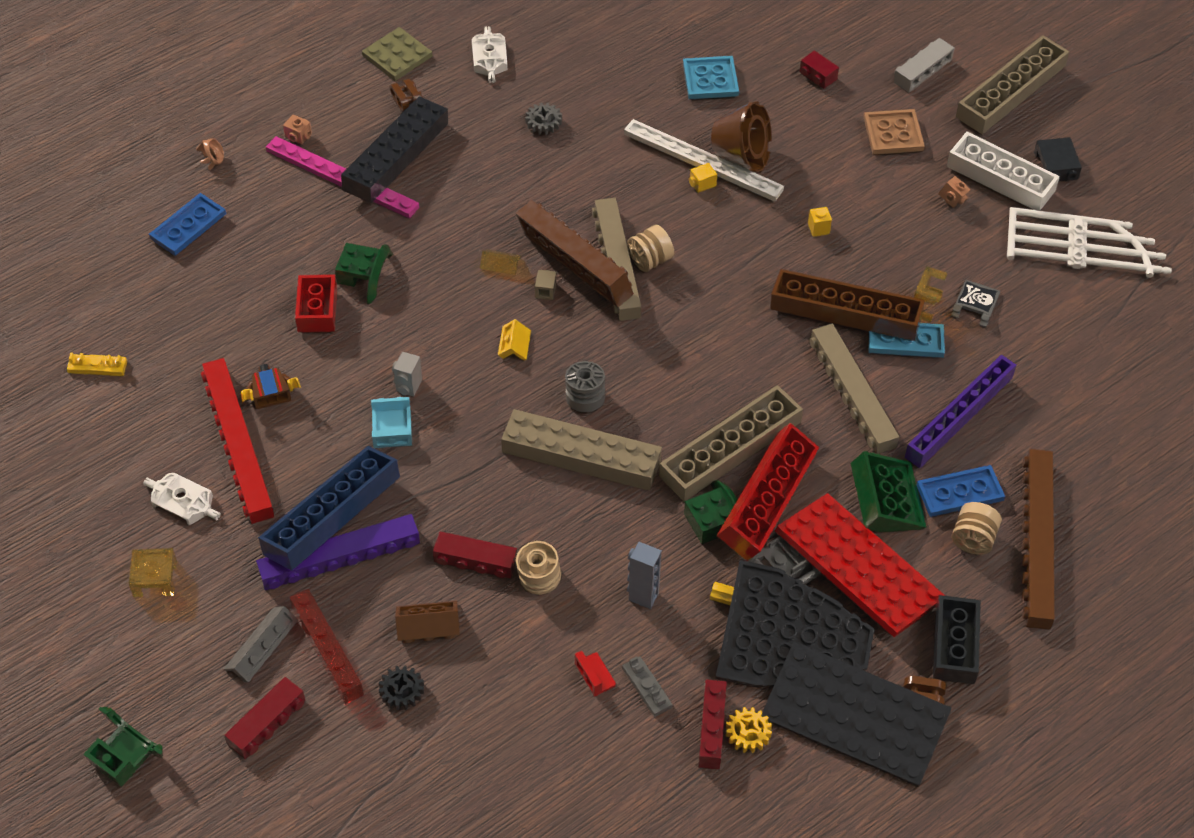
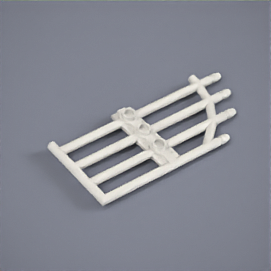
M1010 207L1008 260H1013L1014 255L1065 261L1068 262L1067 266H1072V268L1076 269L1086 268V264L1144 271L1148 278H1152L1154 276L1153 273L1171 274L1172 271L1169 267L1151 264L1150 259L1165 260L1166 254L1146 251L1141 244L1154 245L1155 239L1134 236L1125 230L1132 229L1133 223ZM1016 215L1068 221L1069 228L1016 221ZM1087 224L1108 226L1118 234L1087 230ZM1017 228L1068 235V241L1016 235L1015 233ZM1087 237L1129 242L1135 249L1087 244ZM1015 242L1068 248V255L1015 248ZM1087 251L1141 257L1144 264L1086 257Z

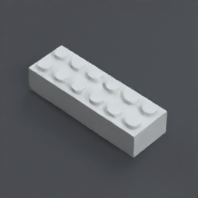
M966 132L950 151L946 166L1037 211L1043 208L1056 191L1060 177L969 132Z

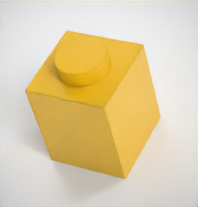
M706 163L690 169L689 183L698 193L717 185V173L710 163Z
M828 208L810 209L808 226L812 236L830 234L832 219Z

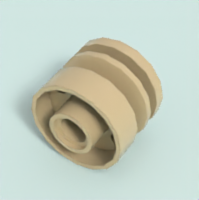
M653 225L644 230L643 233L630 237L627 241L628 251L632 260L643 272H648L652 268L657 267L658 264H663L674 257L671 239L659 225Z
M980 502L966 503L961 508L952 533L953 543L958 548L971 554L982 555L989 553L992 550L1002 521L1001 515L996 509Z
M534 541L524 545L519 550L516 564L520 582L524 589L538 595L554 590L560 583L562 575L557 551L554 547L543 541Z

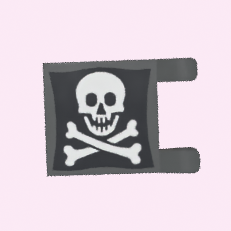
M965 280L951 316L958 318L962 308L982 314L979 325L987 327L1000 290Z

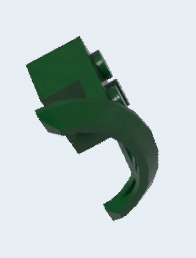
M346 243L335 268L337 284L355 287L358 278L369 280L367 304H371L377 296L378 281L385 260L393 255L389 245L384 244L380 249Z
M719 480L712 481V491L685 501L684 515L701 544L719 538L717 534L738 500L733 491Z
M99 707L100 712L117 729L105 742L97 738L83 755L91 765L122 787L150 754L162 758L163 746L143 736L124 721L113 709Z

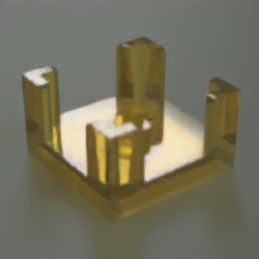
M926 266L915 291L914 298L923 299L925 302L935 305L936 302H940L943 290L930 286L931 277L946 280L947 273ZM923 311L922 320L931 322L934 315Z
M173 548L132 550L129 587L133 597H143L141 588H161L164 596H174L175 586L172 574L173 568H177V559Z

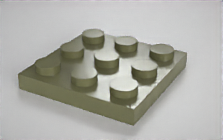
M400 27L362 50L363 57L394 81L433 57L431 50Z

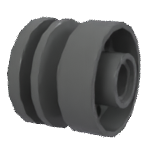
M589 361L577 362L571 365L565 374L567 404L579 412L597 410L604 404L606 397L604 370L600 365Z

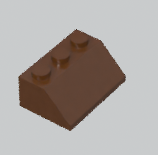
M457 601L396 606L395 619L398 641L411 643L415 639L431 641L435 637L452 639L456 635H460Z

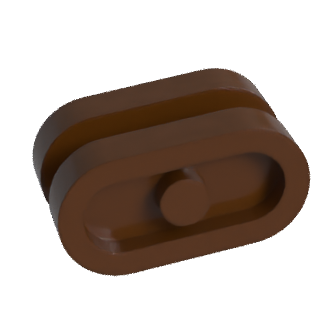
M409 78L402 80L401 87L398 83L389 85L390 93L402 112L419 96L423 98L422 93L417 91L415 82Z
M908 676L904 679V688L945 705L943 695L946 693V683L942 680L919 676Z

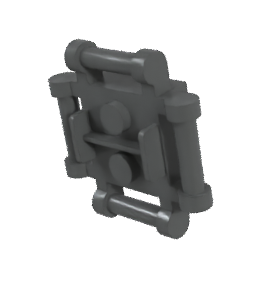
M776 527L766 542L779 535L775 532ZM781 536L772 540L768 547H763L760 553L747 561L780 568L792 578H798L803 581V584H806L818 575H824Z

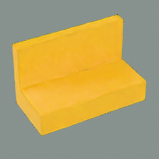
M516 319L505 324L502 327L498 356L504 359L511 354H515L525 361L528 354L531 330Z

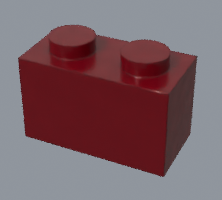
M814 50L801 59L799 72L816 85L825 89L838 79L839 67Z

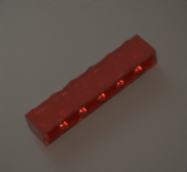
M305 589L290 596L292 609L344 704L346 705L364 696L362 683L310 590Z

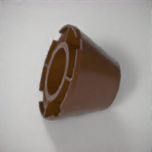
M758 101L750 102L718 118L714 122L711 132V143L716 156L752 172H760L765 168L771 153L768 151L769 142H772V128L764 105H760Z

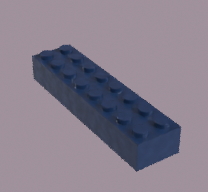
M370 446L364 448L258 537L263 556L290 570L296 568L400 478L397 459Z

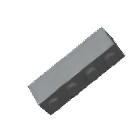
M941 38L931 42L913 58H909L905 64L896 68L894 83L909 93L949 63L953 58L955 48Z

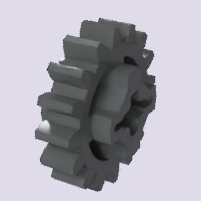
M541 102L540 106L534 104V108H528L525 123L528 129L532 128L533 133L538 131L539 135L542 132L547 135L548 131L554 133V129L559 130V125H562V113H560L559 108L555 109V105L549 106V103L543 105Z

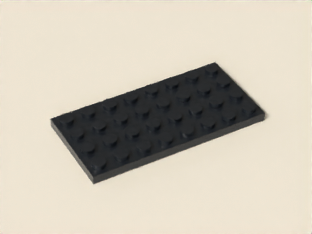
M794 641L764 707L762 717L768 716V722L920 787L952 707Z

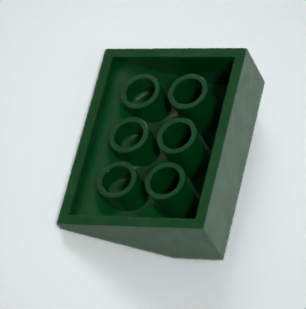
M863 451L850 463L863 523L866 528L877 532L923 530L926 528L911 462Z

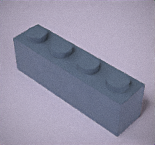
M638 542L637 546L630 550L628 555L630 562L627 569L630 571L627 581H629L627 587L629 601L649 609L652 608L659 594L662 550Z

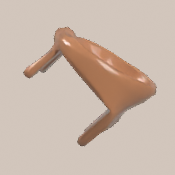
M216 139L203 140L196 148L197 151L203 153L204 157L208 156L200 162L202 164L211 162L208 166L209 170L223 162V148Z

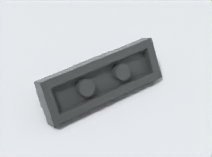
M636 656L630 659L628 663L622 665L623 671L654 717L672 708L673 704L641 656Z

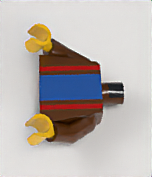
M263 364L259 366V372L252 375V381L248 383L246 389L241 391L242 402H245V400L254 401L256 409L292 401L290 392L295 388H301L298 378H290L285 373H281L278 368L270 369L268 364Z

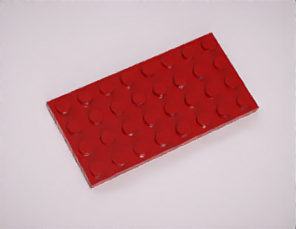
M828 493L779 524L775 529L776 533L894 638L935 608L939 595L945 596Z

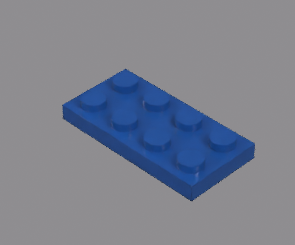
M199 193L149 233V237L176 256L225 216L226 210L202 193Z
M991 465L917 481V488L930 517L960 511L963 505L970 502L992 504L1004 501L1005 499L1004 492Z

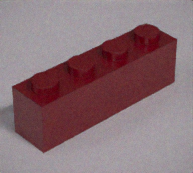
M441 531L438 534L433 549L434 562L438 564L456 566L459 569H470L481 574L488 573L499 578H512L516 565L517 548Z
M284 677L224 735L227 745L244 759L256 753L259 746L265 740L270 739L274 731L288 721L291 714L302 708L306 701L303 690L287 677Z
M705 680L698 768L720 770L727 681Z

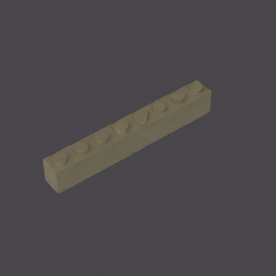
M616 198L595 200L592 216L597 220L595 221L596 232L599 231L598 243L603 247L601 251L607 258L611 257L617 266H622L627 270V276L632 283L631 287L634 293L620 307L617 308L613 305L614 314H618L619 321L641 318V303Z
M833 323L813 329L810 345L818 353L819 361L825 365L827 375L832 377L834 386L837 391H840L844 404L848 405L852 418L858 422L859 430L866 436L868 446L871 449L873 448L875 454L897 448L899 435Z

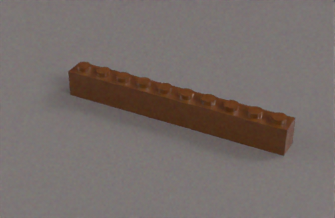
M1029 449L1028 455L1023 458V468H1026V472L1023 474V484H1026V488L1023 490V500H1026V505L1024 504L1023 516H1026V521L1023 523V533H1026V538L1023 539V550H1026V555L1023 556V567H1026V572L1023 573V584H1026V589L1023 590L1022 599L1026 601V607L1023 608L1022 617L1026 619V627L1051 630L1055 620L1053 451Z

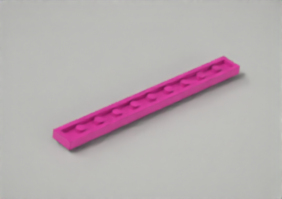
M277 136L266 146V152L342 187L341 174L346 168ZM386 188L373 201L409 219L419 209V202L389 188Z

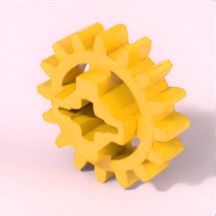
M743 707L742 713L735 710V716L730 715L729 722H726V737H730L729 744L736 743L735 749L737 750L742 747L743 753H746L747 749L754 753L756 747L762 750L763 744L768 745L769 738L772 735V731H770L772 724L768 723L769 717H762L761 710L755 713L753 707L750 711Z

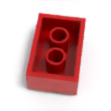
M298 275L295 311L297 332H335L337 303L335 275Z

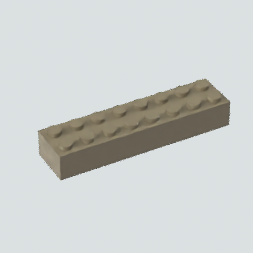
M1042 35L958 103L956 118L979 133L984 134L1066 66L1069 51Z
M776 385L662 461L659 467V477L685 502L710 485L712 481L719 479L772 443L776 434L789 423H792L794 426L800 424L803 408Z
M515 409L511 414L501 439L502 453L649 491L661 462L662 447Z

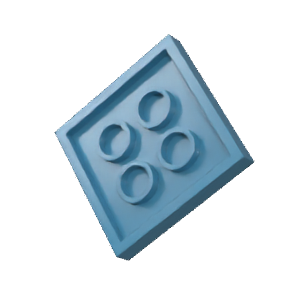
M733 56L683 59L688 99L739 96Z

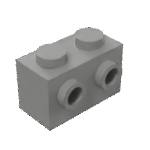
M402 352L398 361H395L392 367L396 392L414 396L422 381L420 356Z

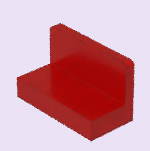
M583 651L575 653V665L594 697L616 686L614 679L597 652L589 656H585Z

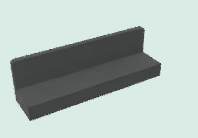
M285 606L274 607L224 667V670L233 671L245 683L249 682L298 619Z

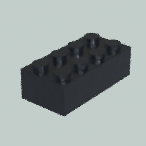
M939 595L935 614L933 679L975 684L979 673L981 600Z

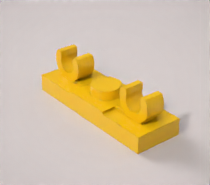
M70 353L67 372L124 376L127 358L120 355L111 357V355H84L83 353L75 355Z

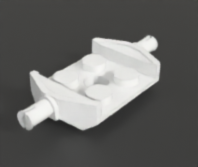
M487 26L484 27V34L475 35L472 38L474 72L488 75V82L491 83L492 79L494 83L496 81V74L508 70L505 37L500 33L492 34L491 27L489 26L488 30Z
M168 473L157 482L148 477L144 480L143 484L153 489L151 494L152 507L159 506L186 519L188 525L195 523L205 516L215 520L220 518L221 513L211 509L213 497L211 490L176 473ZM178 493H186L185 496L181 498L176 497Z

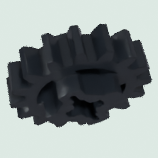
M406 665L401 670L398 666H395V671L388 669V676L382 675V681L379 682V695L382 696L383 703L388 702L389 708L396 705V710H399L401 706L408 710L409 704L414 707L416 706L415 700H422L421 694H424V680L421 679L420 672L415 674V668H411L408 671Z

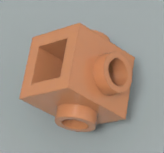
M292 115L283 125L285 137L301 145L312 135L310 122L296 115Z
M954 176L944 185L938 195L954 208L958 204L962 205L968 199L966 195L970 189L964 182Z

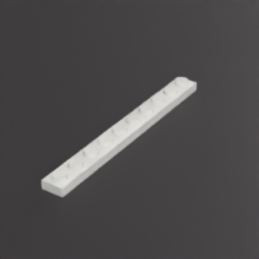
M634 119L624 129V135L696 167L710 163L718 177L772 201H776L784 190V186Z

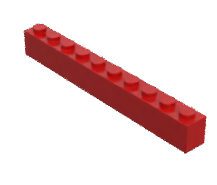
M221 358L203 363L204 371L200 372L203 383L207 382L208 386H205L207 396L212 397V400L209 401L212 412H217V415H214L216 425L222 428L218 431L221 441H226V444L223 445L225 454L231 457L228 460L230 470H235L236 475H233L235 486H240L241 489L237 492L240 502H245V506H242L245 518L249 517L251 524L274 518L270 498L225 359Z

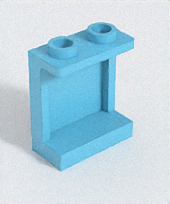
M409 397L371 400L373 447L411 446L412 428Z

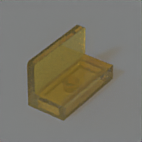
M488 249L483 250L480 269L516 275L518 260L521 259V255Z

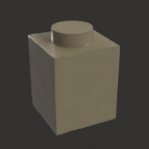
M538 270L535 283V298L553 300L557 283L555 271Z

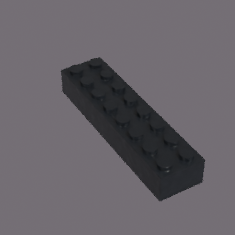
M419 96L341 174L342 190L372 203L448 125V108Z

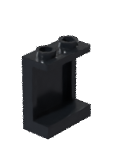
M1071 137L1037 140L1034 155L1035 157H1040L1045 170L1060 176L1059 181L1079 179L1082 167Z

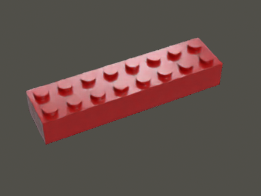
M789 423L780 430L717 536L746 561L760 553L820 447L792 423Z

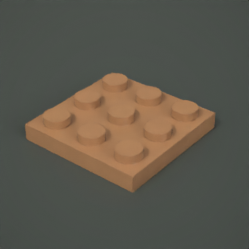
M915 109L864 112V122L873 155L924 151L925 146Z

